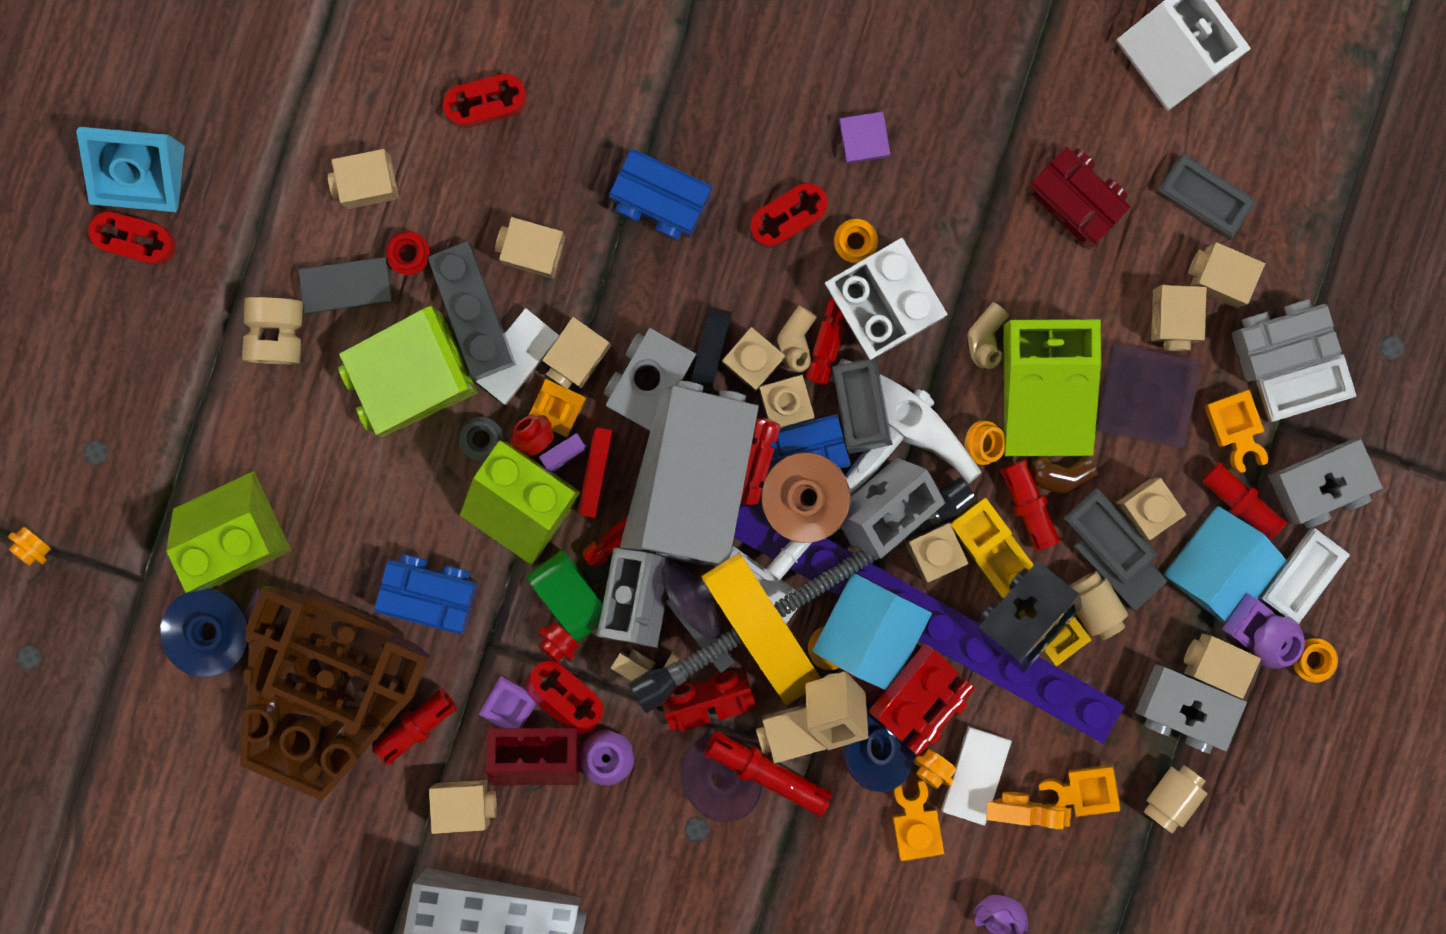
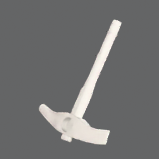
M841 359L838 365L851 363V361ZM832 373L829 381L835 383L834 374ZM880 374L893 445L866 450L855 461L845 475L850 488V497L878 470L902 441L934 453L954 467L968 484L982 473L951 429L931 409L934 401L930 398V395L920 389H917L913 394L911 391ZM790 540L784 548H781V552L766 570L780 581L792 565L798 563V558L811 543H800Z

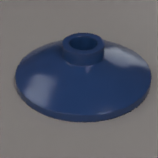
M205 589L184 593L169 605L163 615L160 626L162 647L169 660L181 671L197 677L217 676L233 668L243 657L248 646V642H245L248 621L240 605L229 595L221 591ZM205 623H210L215 627L216 635L214 638H208L204 635L203 627Z
M874 703L866 704L869 738L842 746L843 757L850 775L861 787L874 792H887L899 787L911 773L916 754L908 749L906 744L915 734L912 730L903 742L899 740L868 712L874 705Z

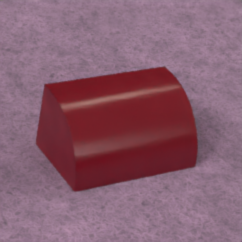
M487 728L486 774L491 786L579 785V740L577 728Z

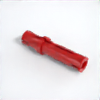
M718 730L709 739L707 746L711 748L704 750V756L737 772V778L746 782L750 779L810 811L817 817H821L829 807L830 802L825 801V799H832L831 791L825 790L777 763L774 764L773 761L762 756V750L755 746L748 748L725 736Z

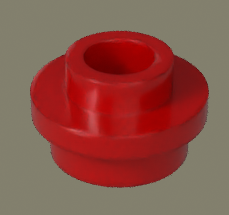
M402 231L389 240L386 247V259L390 267L397 273L408 276L415 275L423 271L429 263L430 247L420 234L413 231ZM407 246H413L416 249V257L409 262L403 261L401 257L402 250Z
M544 415L524 417L513 429L514 434L511 437L512 446L519 451H523L527 456L540 453L554 438L551 422Z
M552 622L547 629L541 628L537 632L538 636L542 639L538 645L539 648L552 660L558 663L562 658L568 662L574 659L575 655L573 652L579 644L558 624Z

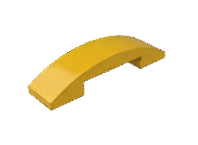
M984 497L950 523L961 543L1002 599L1011 591L1009 586L1015 576L1024 568L1030 570L1034 566L987 498ZM1023 610L1019 612L1020 619L1024 616H1029L1033 619L1036 616L1034 610L1030 613H1026ZM1073 617L1043 652L1054 666L1057 667L1092 639L1077 619Z
M740 552L701 576L724 614L786 706L806 693V683L821 679Z

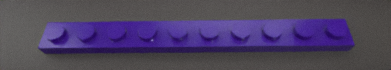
M761 501L755 505L740 503L734 538L775 559L781 552V548H784L790 540L780 535L770 525L765 516ZM826 538L821 541L812 542L798 558V563H794L790 569L813 581V578H818V575H823L825 571L828 572L827 570L829 568L832 569L834 565L837 566V563H842V560H847L849 556L852 557L853 553ZM868 563L866 567L863 565V569L854 572L932 613L918 641L926 643L943 655L1104 744L1125 705L1039 657L1023 673L982 639L978 628L980 626L979 623L873 564ZM844 577L843 581L839 580V584L834 583L835 586L830 587L829 591L840 596L849 577Z

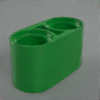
M562 549L526 576L537 594L576 642L579 643L599 627L603 599Z

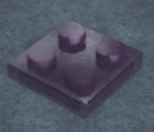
M1118 344L1111 345L1095 432L1179 449L1184 448L1201 361Z

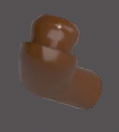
M1088 456L1068 468L1052 464L1048 457L1036 459L1030 467V473L1035 477L1034 482L1040 488L1059 494L1069 493L1099 475L1095 465Z

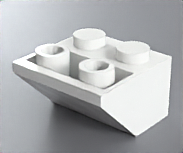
M1165 0L1116 40V43L1167 111L1224 71L1251 49L1216 0Z
M903 238L898 239L824 283L869 360L901 344L948 315Z

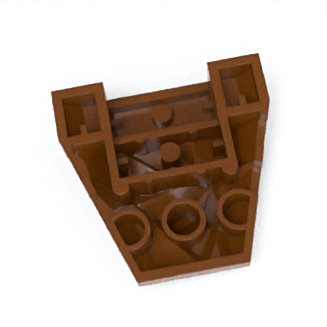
M264 585L254 605L245 633V642L249 643L248 667L244 669L243 684H247L246 708L242 711L240 766L323 801L359 760L366 749L414 697L430 655L417 644L404 639L403 632L398 628L314 593H307L305 596H302L289 589Z

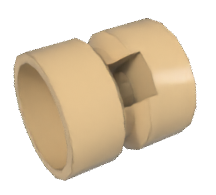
M245 298L244 324L250 328V332L243 336L242 361L263 364H300L301 339L295 335V330L302 326L303 302L283 298ZM266 330L279 331L278 341L266 340Z

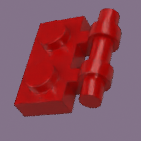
M925 643L868 712L902 742L912 730L916 731V734L906 744V747L917 756H921L930 744L935 746L942 737L940 731L955 713L960 716L968 706L965 701L974 692L975 688L964 678H961L955 687L950 690L948 686L959 673L935 649ZM939 699L941 701L940 705L925 721L923 716Z

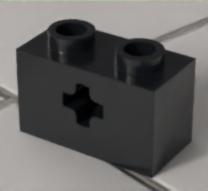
M1039 561L1030 570L1024 568L1015 576L1009 586L1011 591L1000 603L995 601L987 607L980 618L982 624L978 627L982 639L1023 673L1082 608L1080 594ZM1023 610L1026 613H1030L1034 610L1036 616L1033 619L1029 616H1024L1020 619L1019 612Z

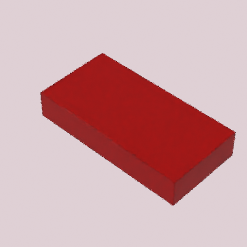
M598 427L594 429L578 513L581 516L598 518L614 437V431Z

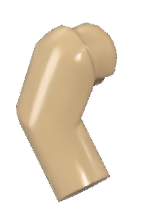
M995 302L990 304L967 334L971 359L980 368H995L1002 359V353L997 349L995 332L1009 317V314Z
M798 305L777 337L779 351L785 355L782 362L788 370L794 372L805 371L811 363L805 334L817 318L816 315L801 305Z

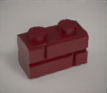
M1066 146L1025 190L1089 250L1103 238L1131 206L1124 201L1128 195L1118 183L1112 179L1104 182L1093 171L1096 165L1084 151L1079 148L1072 151Z

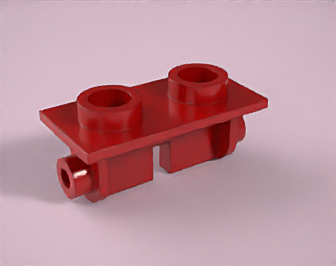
M745 668L737 671L724 670L722 673H716L710 679L694 684H680L666 702L663 703V709L670 730L679 729L680 732H685L686 730L710 723L706 710L708 708L715 707L718 719L723 720L747 713L748 708L756 704Z

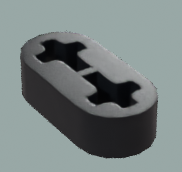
M712 306L708 313L691 382L703 385V391L709 393L713 389L732 315L731 311Z

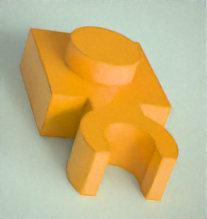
M1250 390L1204 405L1218 446L1222 447L1231 444L1233 447L1230 463L1236 473L1246 471L1242 459L1248 451L1254 454L1258 465L1268 463L1266 450L1261 445L1255 443L1253 435L1264 432V428Z
M1113 764L1069 770L1070 783L1063 784L1060 780L1048 778L1039 783V790L1052 789L1059 796V800L1056 803L1045 804L1044 806L1065 807L1066 805L1074 804L1076 817L1121 810Z
M917 779L919 791L914 798L904 797L901 785L893 789L895 799L899 805L904 807V813L892 815L900 861L944 854L936 808L925 810L923 808V804L928 798V788L922 779Z
M1003 792L1002 798L987 802L986 820L1026 826L1039 825L1053 829H1064V826L1070 827L1071 808L1044 806L1042 803L1029 802V795L1025 793Z

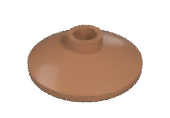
M797 453L779 461L768 473L762 489V506L770 525L783 537L800 543L817 542L834 534L844 523L850 508V488L841 469L828 458L815 453ZM807 489L814 490L817 495V500L812 506L807 505L803 499V494Z

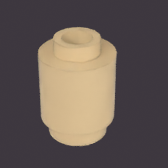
M1098 571L1091 572L1069 585L1080 594L1082 608L1077 613V616L1090 637L1100 635L1101 639L1105 640L1125 628L1122 621L1129 614L1108 579H1102Z
M1183 765L1180 771L1170 767L1146 801L1149 802V805L1143 812L1173 834L1179 825L1182 828L1208 795L1201 788L1206 781L1185 765Z

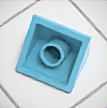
M78 127L76 133L89 204L177 212L185 147L183 144L164 134Z
M1216 506L1162 575L1225 624L1246 593L1258 599L1287 563V560L1265 534L1221 507Z
M854 573L850 575L812 652L853 676L886 690L904 669L932 613Z

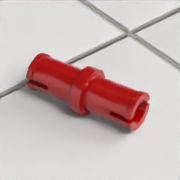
M1024 459L1012 463L999 471L1003 475L1014 500L1015 506L1012 509L1015 516H1021L1033 543L1034 551H1041L1059 543L1061 538L1058 536L1045 507L1048 504V500L1045 494L1040 495L1027 466L1028 463Z
M1221 462L1217 463L1202 479L1201 483L1210 488L1230 507L1228 511L1235 517L1240 516L1250 526L1265 534L1269 540H1272L1286 525L1287 521L1284 518L1282 519L1258 497L1259 491L1254 486L1248 488L1228 471Z
M439 688L436 690V693L413 712L407 710L400 716L401 722L378 741L372 743V748L381 760L386 757L384 760L386 765H392L398 757L415 743H424L430 738L429 732L458 710L452 697L449 694L444 696L446 694L444 689Z

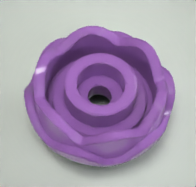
M1287 615L1284 618L1280 616L1270 617L1268 622L1259 627L1254 634L1255 645L1253 654L1261 658L1262 666L1270 669H1281L1292 665L1300 658L1304 650V634L1300 625Z
M604 729L595 732L580 747L579 762L582 772L589 780L599 785L610 786L619 783L629 775L634 765L633 749L630 741L625 736L611 730ZM604 754H608L611 759L609 762H604L602 760V756Z
M989 895L981 900L973 911V914H976L975 925H985L991 934H1023L1024 931H1028L1027 913L1023 905L1014 899L1001 895Z

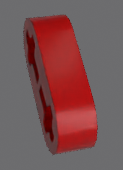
M500 74L451 88L445 95L443 108L446 116L455 126L471 128L519 114L525 108L527 92L522 82L516 76ZM509 85L511 91L519 92V95L512 97L513 104L510 106H505L502 100L488 102V98L501 94V86ZM461 96H466L469 102L483 101V104L469 109L470 116L462 117L459 111H453V107L459 105L458 98Z
M803 183L760 208L751 220L750 232L753 239L758 245L765 248H774L811 227L823 218L826 212L828 199L825 192L818 185ZM805 193L808 198L813 196L818 198L819 201L815 204V214L810 215L807 210H804L793 217L790 211L800 204V194ZM783 215L786 216L787 221L778 227V237L772 238L769 233L762 236L758 230L763 225L761 220L763 217L768 216L771 221H774Z
M103 212L95 216L89 225L88 234L91 242L97 248L111 254L151 265H161L167 263L176 251V241L172 233L155 223L115 212ZM113 221H115V228L128 233L126 241L112 238L109 244H107L108 238L102 235L103 227H111ZM155 233H158L157 239L163 242L164 246L162 250H154L152 256H149L150 249L137 244L138 237L153 239Z
M548 660L539 663L530 672L526 680L528 695L565 728H577L578 734L589 732L599 723L603 716L601 700L563 665ZM550 674L556 679L553 684L554 688L544 691L539 686L542 683L541 677L546 678ZM584 703L589 707L586 713L588 718L583 717L579 721L573 715L576 711L575 706L579 707Z

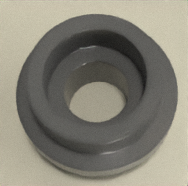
M477 417L469 420L462 427L459 435L462 451L466 456L476 461H485L499 440L504 441L501 427L495 421L486 417ZM479 431H486L490 436V442L484 448H479L474 442V437Z

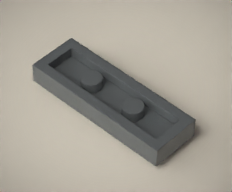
M466 241L429 256L430 266L471 378L477 381L515 366L516 362L472 244Z

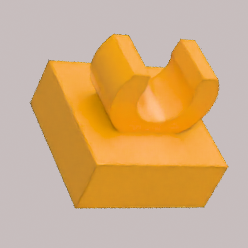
M545 379L529 415H534L535 417L539 415L546 416L552 424V431L569 438L587 398Z

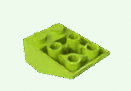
M1101 319L1010 320L1003 324L1004 434L1006 437L1004 456H1093L1101 371Z

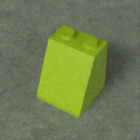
M432 306L416 312L339 354L344 365L338 367L341 378L349 391L356 390L362 403L361 406L356 408L359 418L366 431L374 430L377 436H386L479 394L443 313Z
M499 440L474 476L460 516L530 565H533L576 504L582 492L550 470H547L546 467L530 456L525 455L524 452L514 448L511 443Z
M255 472L248 473L173 509L166 552L185 593L212 589L292 551Z

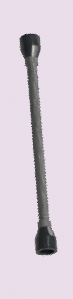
M959 477L940 489L939 492L945 504L903 539L898 546L902 542H906V539H911V536H916V533L919 534L921 530L924 531L925 527L933 528L941 522L955 520L977 504V499L968 484ZM858 550L856 554L853 553L851 555L852 557L849 556L847 560L844 559L842 563L839 562L837 566L834 565L832 569L829 568L828 572L825 571L823 575L820 574L818 578L815 577L813 581L810 580L808 584L805 583L804 587L800 586L799 590L796 589L794 593L791 592L789 596L786 595L784 599L781 598L779 602L776 601L774 606L782 617H786V613L790 614L791 610L795 611L796 608H800L801 605L810 602V598L814 599L815 595L819 596L820 592L824 593L825 590L834 587V583L839 584V580L843 581L844 577L848 578L849 575H853L854 572L863 569V565L866 567L868 563L871 564L878 557ZM733 628L731 633L729 631L726 632V636L723 634L721 639L718 637L716 642L712 641L711 645L707 644L706 647L697 650V654L692 653V657L688 656L687 660H682V663L674 662L666 668L647 671L627 684L641 708L647 714L666 702L676 687L687 681L688 674L692 675L693 671L697 672L698 668L702 669L703 665L707 666L708 662L712 663L713 659H718V656H723V653H728V650L731 651L733 647L736 648L737 644L741 645L743 642Z

